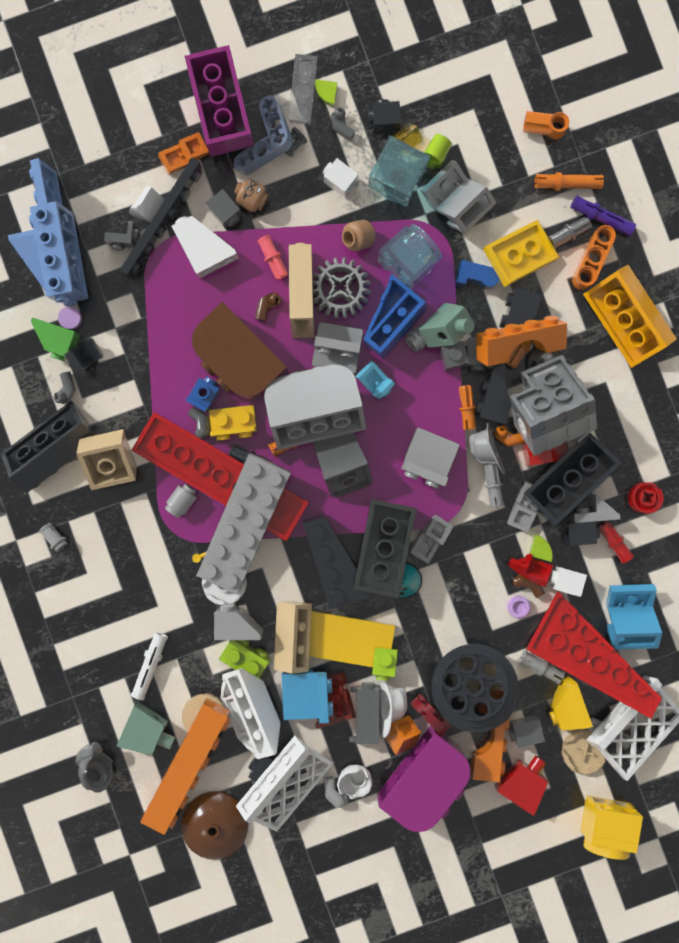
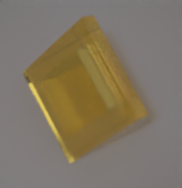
M408 123L392 136L398 145L404 147L402 150L405 154L423 141L418 127L411 123Z

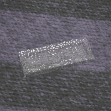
M295 54L289 123L311 125L317 56Z

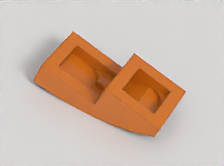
M198 132L179 140L178 145L159 152L158 157L167 174L171 175L185 168L192 157L198 161L209 154V151Z

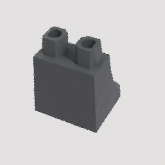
M354 433L313 442L331 497L338 498L372 484L373 479L368 463Z

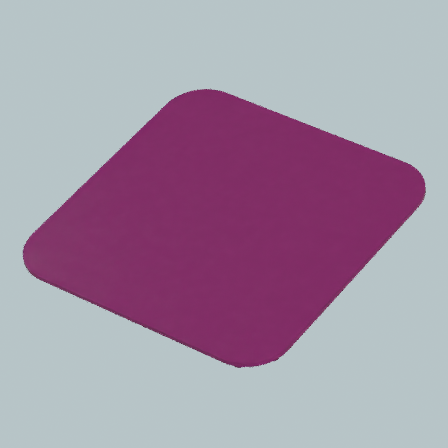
M419 220L370 222L375 230L374 244L370 248L356 252L349 250L342 240L343 229L348 223L216 231L213 233L235 249L239 259L200 279L176 235L160 243L147 261L144 282L152 414L156 412L195 435L197 430L196 421L187 414L194 405L185 400L191 393L198 378L204 380L207 376L216 381L219 377L216 374L212 377L200 365L203 361L193 349L192 335L196 326L221 302L287 367L289 371L287 375L315 368L312 366L315 349L314 343L319 323L322 322L363 330L357 369L354 376L372 361L395 383L387 396L378 399L355 377L363 406L366 430L354 432V435L368 463L373 482L368 487L338 498L331 497L313 442L298 445L295 449L290 448L274 457L268 444L275 442L269 424L265 398L254 401L244 400L238 397L232 390L228 393L217 384L216 387L221 391L210 410L254 405L257 432L252 433V437L239 438V434L230 435L229 440L217 441L216 437H211L209 434L203 440L228 455L234 444L250 452L256 451L257 455L291 471L285 488L308 501L309 504L289 538L306 537L303 519L323 513L327 516L337 535L364 533L371 499L417 508L413 530L423 529L433 515H437L446 522H449L464 505L468 493L465 430H463L461 410H459V408H462L459 387L462 386L461 367L444 371L439 353L440 347H428L426 344L423 350L414 352L405 342L407 333L384 359H381L370 350L364 342L365 334L374 313L377 311L391 274L404 285H408L409 289L426 302L427 310L408 332L425 323L444 303L457 305L454 259L451 247L444 235L428 223ZM270 235L277 252L281 253V261L288 273L281 280L275 279L269 264L264 261V253L257 242L263 236ZM296 243L311 244L313 273L321 275L318 271V266L326 269L325 261L328 260L331 265H334V258L338 259V264H342V259L345 257L347 265L352 260L355 261L354 269L361 265L362 270L359 274L367 272L368 275L364 280L370 281V286L365 287L370 290V295H363L368 299V302H359L363 309L360 311L354 307L356 312L354 316L351 315L350 311H347V318L345 319L343 318V312H338L339 316L337 319L334 318V311H331V314L326 316L327 308L325 307L322 311H319L318 307L321 302L318 304L313 303L314 338H292L289 245H295ZM335 272L331 275H334L337 278H343L348 273ZM325 279L321 290L326 298L332 287ZM354 279L348 288L356 298L359 286L356 279ZM346 283L342 286H338L335 284L336 291L338 292L339 290H342L346 293V291L344 290V286L346 285ZM272 292L281 296V303L268 310L266 321L256 320L255 314L259 299ZM338 298L331 303L345 305L350 302L343 298ZM201 389L200 396H206L207 390ZM199 409L201 412H203V413H204L206 416H208L209 419H210L209 412L206 413V412H204L203 410ZM416 428H421L460 444L447 475L448 481L444 487L439 485V488L436 489L426 485L425 479L418 477L417 480L405 476V471L401 470ZM155 465L158 509L166 526L174 534L187 541L210 543L226 506L194 488L197 499L187 513L180 518L173 516L165 509L167 506L166 502L178 485L184 486L187 483ZM266 530L262 539L280 537Z

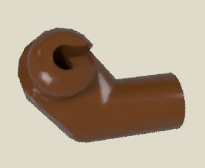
M272 292L260 298L255 319L265 322L268 310L281 303V296Z
M520 574L513 578V584L516 588H530L535 598L545 594L541 585L528 580Z

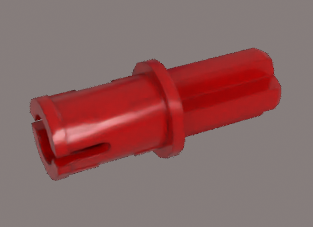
M605 521L599 525L600 532L609 543L608 547L613 549L621 563L623 564L631 560L634 555L624 543V537H620L611 522Z

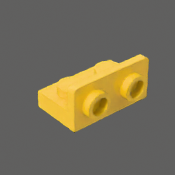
M254 405L209 410L210 436L216 437L217 441L229 440L230 435L239 434V438L252 437V433L257 432Z

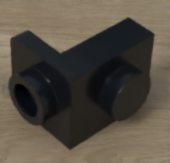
M93 338L84 341L64 354L68 365L74 369L76 374L103 357V353Z

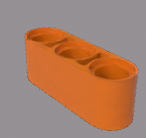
M603 225L591 236L572 278L575 288L586 290L597 280L616 237L615 231L611 226ZM604 234L607 237V242H602L598 235ZM589 254H595L598 257V262H592ZM580 274H586L589 277V283L583 282L580 279Z

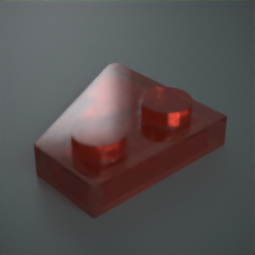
M344 673L327 678L332 679V693H328V702H333V716H329V723H319L318 720L315 723L316 729L357 718Z

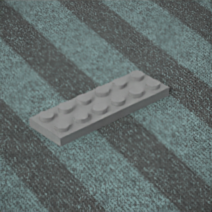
M252 453L248 455L196 576L235 594L239 593L291 475V471Z

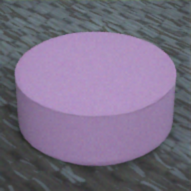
M65 307L59 312L58 321L64 328L74 330L81 325L82 315L74 307Z
M516 595L509 599L507 610L515 618H524L530 612V603L525 597Z

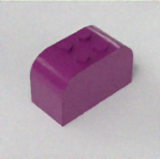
M227 45L185 55L196 106L210 156L253 147L254 143L230 46Z
M430 725L377 793L379 808L410 831L424 832L433 828L441 818L444 819L449 814L451 804L454 800L458 801L465 792L464 787L469 781L470 766L461 747L446 734L440 735Z

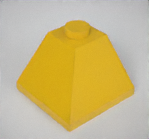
M565 675L561 679L562 681L550 702L552 712H549L552 724L557 725L562 731L593 727L577 682L568 675Z

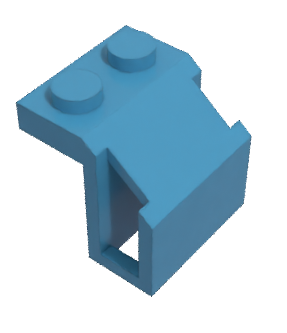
M655 584L609 586L607 610L612 624H607V630L612 647L615 650L659 648L662 631L653 608L657 592Z
M313 670L293 674L282 672L284 720L319 718V723H329V716H333V702H328V693H332V679H327V672H313Z

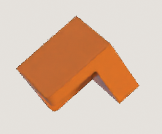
M408 715L391 723L389 734L385 739L394 753L398 755L413 748L421 732Z

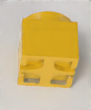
M586 795L580 829L585 836L583 846L590 852L603 857L618 860L628 859L630 852L637 853L643 816L636 809H633L634 807L631 803Z

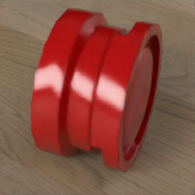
M651 482L638 483L629 490L628 503L636 512L653 513L662 506L663 493L656 484Z

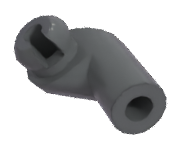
M193 406L187 415L196 421L197 430L195 435L203 440L211 432L210 419Z

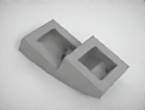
M524 481L507 524L528 533L536 517L537 510L524 495V492L533 484Z
M433 515L416 537L408 553L429 564L438 546L443 545L453 525L439 516Z

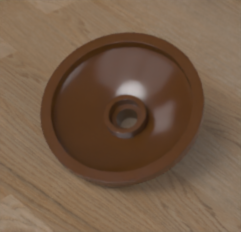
M210 791L197 796L189 803L182 817L181 831L183 839L191 851L202 858L218 860L229 857L239 850L247 836L248 822L244 820L236 805L239 801L235 797L225 792ZM214 827L217 832L211 833L209 828Z

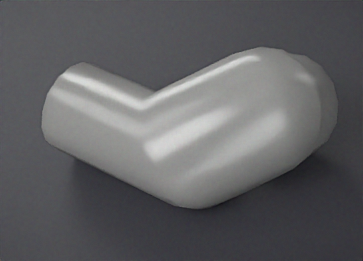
M324 777L326 799L336 808L346 806L349 801L346 794L341 795L336 791L335 777Z

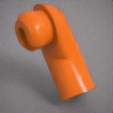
M503 425L496 428L495 437L505 446L510 447L525 443L520 433L512 434Z

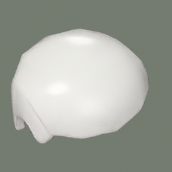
M349 765L341 771L337 787L341 795L346 794L350 799H355L357 797H364L370 792L373 780L370 772L365 767Z

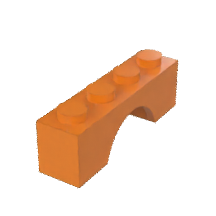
M546 316L544 320H527L525 324H508L505 328L486 329L485 332L476 334L477 360L486 366L506 363L509 361L513 350L527 340H532L536 348L546 353L564 350L567 345V323L559 320L557 316Z
M478 685V692H479L480 689H481V685ZM493 687L490 692L491 697L501 699L504 695V690L501 687ZM479 703L476 705L479 712L484 715L487 714L488 707L486 704ZM509 719L500 727L492 730L489 741L482 748L472 751L470 775L473 780L500 782V776L504 775L505 762L502 761V755L507 750V739H504V733L509 728Z

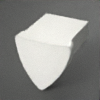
M146 186L136 203L131 206L129 213L140 220L150 223L165 199L152 187Z

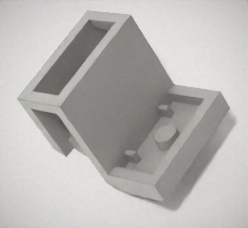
M451 160L421 190L429 205L436 212L445 215L449 219L447 224L464 234L497 203L487 186L467 179L458 163L454 160Z
M416 428L401 470L405 471V476L417 480L418 477L425 479L426 485L436 489L439 488V485L444 487L448 481L447 475L460 444L421 428Z

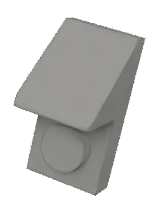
M596 494L590 495L591 512L590 508L576 509V513L570 514L571 523L620 519V514Z

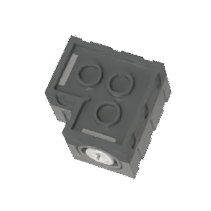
M563 355L521 372L523 392L510 396L514 426L534 456L597 429L595 398L588 392L587 387L577 377L576 372L566 362Z

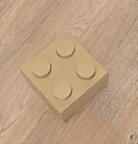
M123 429L79 439L76 454L91 490L135 481L137 464Z

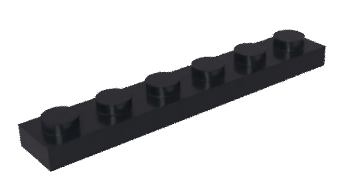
M193 157L120 268V271L130 279L140 273L143 267L142 262L154 251V244L157 239H161L165 234L167 223L170 219L173 220L179 210L178 206L182 201H186L190 195L191 186L201 178V164Z

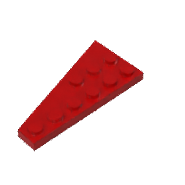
M557 591L526 650L652 719L662 698Z

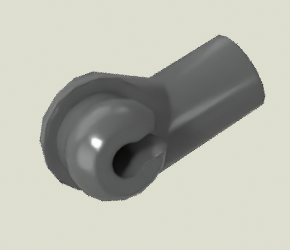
M337 107L331 115L333 130L350 141L356 131L346 125L345 110L342 107Z
M70 371L60 374L63 386L60 391L54 394V401L56 403L66 404L75 393V385Z

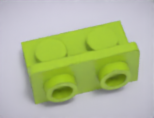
M230 640L219 660L234 670L242 668L260 678L270 663L269 654L259 647L254 649L249 645L250 642L248 640Z

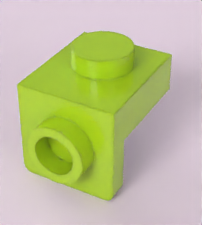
M375 647L372 675H376V680L389 681L390 677H395L398 650Z

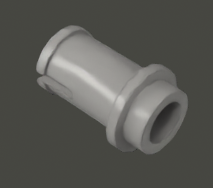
M51 522L39 530L51 544L50 548L52 550L55 549L58 552L67 545L66 537H62Z

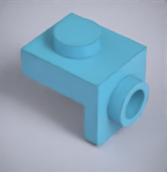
M372 361L355 376L378 399L387 396L395 385Z

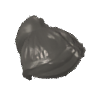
M97 742L81 748L77 753L75 762L79 766L78 776L82 786L94 793L106 790L111 783L113 775V760L102 753V747Z

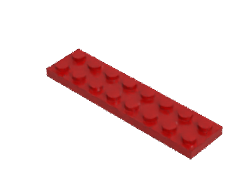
M153 412L131 449L134 453L227 506L244 466L243 463L156 412ZM284 488L266 530L287 541L309 502Z

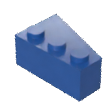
M392 274L364 337L366 346L381 359L388 355L427 310L426 302Z

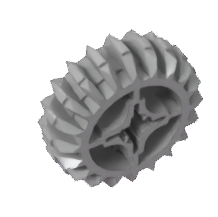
M344 257L342 264H338V259L334 258V265H331L327 260L325 261L326 269L318 266V271L321 275L313 273V278L317 280L312 281L313 288H317L313 289V296H317L313 299V303L318 304L321 302L318 310L322 311L326 307V316H329L331 311H334V318L336 319L339 316L338 312H343L344 319L347 318V311H350L351 315L354 316L356 314L354 307L361 311L363 306L359 302H368V299L363 295H370V290L365 288L370 286V281L364 280L368 275L367 272L359 274L362 266L359 265L354 269L355 261L352 260L347 265L346 258ZM335 272L348 273L343 278H337L336 276L331 275ZM325 279L332 287L326 298L321 290ZM354 279H356L359 286L356 298L348 288ZM346 283V285L344 286V290L346 291V293L342 290H339L338 292L336 291L335 284L338 286H342ZM338 298H343L350 303L336 305L331 302Z

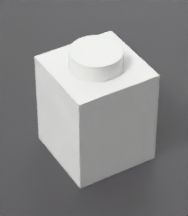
M337 158L333 164L329 162L323 171L324 183L344 198L358 181V173Z
M556 566V569L552 570L549 577L550 588L581 597L587 575Z

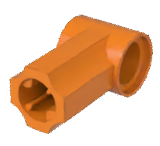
M526 111L523 132L548 135L552 139H560L567 131L569 118L562 112L546 114ZM553 123H560L563 128L556 129Z

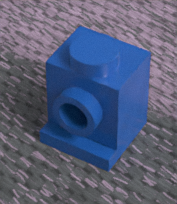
M206 376L204 380L198 378L185 401L208 413L221 390L216 387L218 383ZM201 389L207 390L206 396H200Z

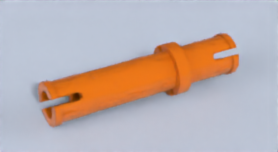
M561 172L551 175L536 174L535 188H554L555 191L565 188L602 189L604 180L601 179L604 176L562 175Z

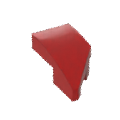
M531 553L518 560H515V558L510 559L508 565L510 568L528 580L546 587L553 565L532 558L533 555Z

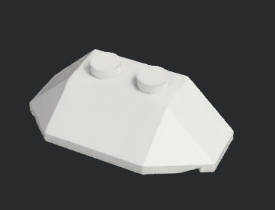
M242 668L223 674L221 699L224 707L230 710L228 716L231 719L237 738L247 749L254 753L253 755L257 759L275 755L277 753L281 722L264 682Z

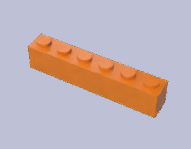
M208 698L205 699L140 823L165 835L168 827L173 829L179 817L175 814L179 808L183 810L189 798L186 796L189 788L194 790L199 780V777L196 775L200 769L204 771L210 760L207 757L209 751H215L220 741V738H218L220 731L225 732L231 721L228 718L229 709Z

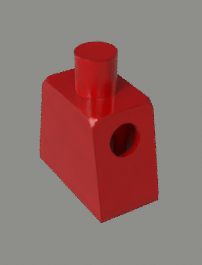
M536 755L529 765L518 759L500 778V782L495 783L494 786L497 792L534 816L548 785L547 779L540 774L546 762Z

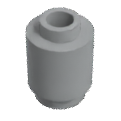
M184 484V486L178 485L167 500L165 509L177 518L185 515L197 499L195 495L196 490L188 484Z

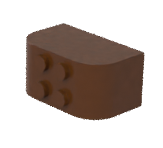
M223 302L215 307L196 326L193 332L192 346L195 353L203 361L200 365L212 377L215 374L219 377L216 381L225 391L229 393L232 390L238 397L244 400L254 401L263 398L269 384L289 373L287 367Z

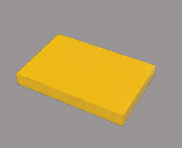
M538 220L483 248L504 287L560 258Z

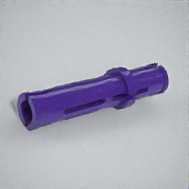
M578 195L573 199L570 208L586 215L589 220L594 219L604 225L611 226L628 237L635 230L636 223L600 207L599 203L589 202Z

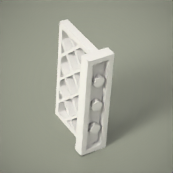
M646 675L642 678L662 698L660 705L657 707L659 709V721H651L650 718L645 716V721L637 722L638 712L620 702L586 739L593 747L598 749L626 781L630 779L679 723V708L661 688L662 684L657 678ZM665 709H671L675 713V716L670 721H665ZM626 725H631V738H622L623 729ZM637 725H645L644 738H637ZM651 725H659V734L656 737H651ZM645 741L644 751L641 754H636V742ZM611 742H616V754H609L606 751L607 746ZM622 742H631L630 754H622ZM622 758H630V767L626 771L622 769Z
M294 736L236 807L245 821L251 824L255 821L277 832L334 762L329 757L304 744L300 738ZM324 762L320 768L315 769V764ZM309 767V772L300 775L301 769ZM309 779L306 785L300 787V782ZM295 784V789L286 792V787ZM294 797L292 802L285 804L286 799ZM280 802V807L271 809L272 804ZM280 814L275 822L271 821L272 816Z

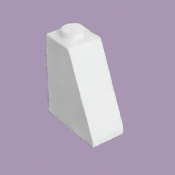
M193 216L181 217L175 222L176 224L172 225L199 279L239 259L235 249Z

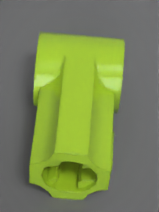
M436 133L423 153L427 161V167L432 170L441 168L445 162L447 153L452 146V142L447 137Z

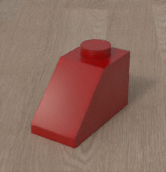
M567 441L536 456L532 454L527 444L522 445L526 466L558 461L569 451Z

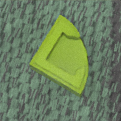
M316 79L315 85L319 97L324 103L334 107L337 82Z
M535 534L529 554L531 553L532 557L552 562L550 545L543 537Z

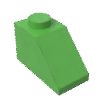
M32 317L31 323L44 350L51 353L50 357L64 361V358H66L64 354L77 346L80 335L75 331Z

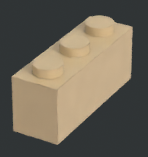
M297 601L277 602L274 670L291 674L309 672L312 604Z

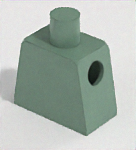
M444 303L418 331L428 347L450 346L457 344L467 333H471L474 330V322L464 306Z
M138 702L131 711L117 747L153 755L158 745L170 750L175 737L164 732L168 723L166 719Z

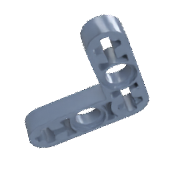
M272 95L265 96L259 104V110L268 136L255 143L253 147H249L239 153L234 159V167L242 175L253 173L287 152L293 144V138L282 106ZM276 120H280L278 126L272 128V124ZM267 148L265 155L259 157L261 150Z

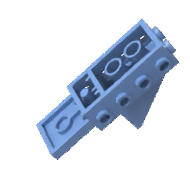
M39 158L30 160L32 169L29 170V173L35 185L36 191L33 194L38 205L30 207L31 215L29 216V221L34 230L8 235V239L45 290L46 297L55 300L56 303H62L64 306H74L78 304L77 301L86 300L89 297L73 212L62 204L57 172Z

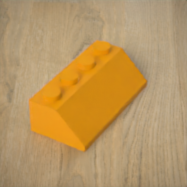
M629 265L617 270L583 294L631 368L677 340Z

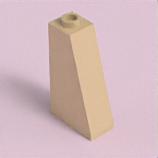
M296 243L295 245H289V299L292 338H314L311 244Z

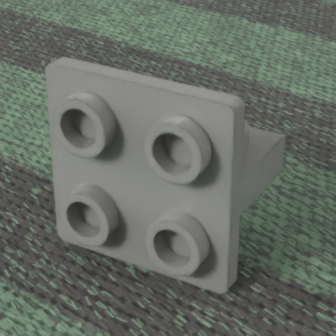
M320 322L317 336L315 337L312 366L341 365L355 374L363 330Z

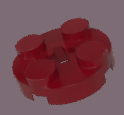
M421 694L410 703L440 735L443 736L450 729L451 725Z

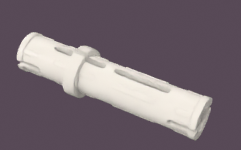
M154 632L150 647L145 651L144 656L146 657L134 690L131 693L132 697L139 700L145 699L158 661H161L163 657L161 653L168 638L167 635ZM157 647L152 663H150L154 650ZM147 669H149L144 684H142Z

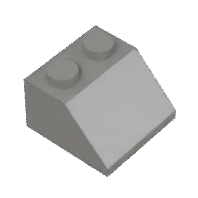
M226 603L214 612V640H261L264 629L242 607H236L234 603Z

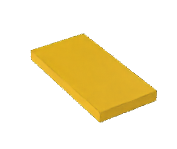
M312 611L309 656L373 667L375 647L392 648L395 625Z

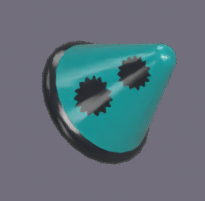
M406 562L399 595L401 599L413 597L422 586L420 570L409 562Z

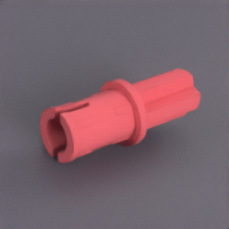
M270 235L261 237L257 242L264 253L265 263L269 264L276 280L285 278L288 273L281 261V253L277 252Z

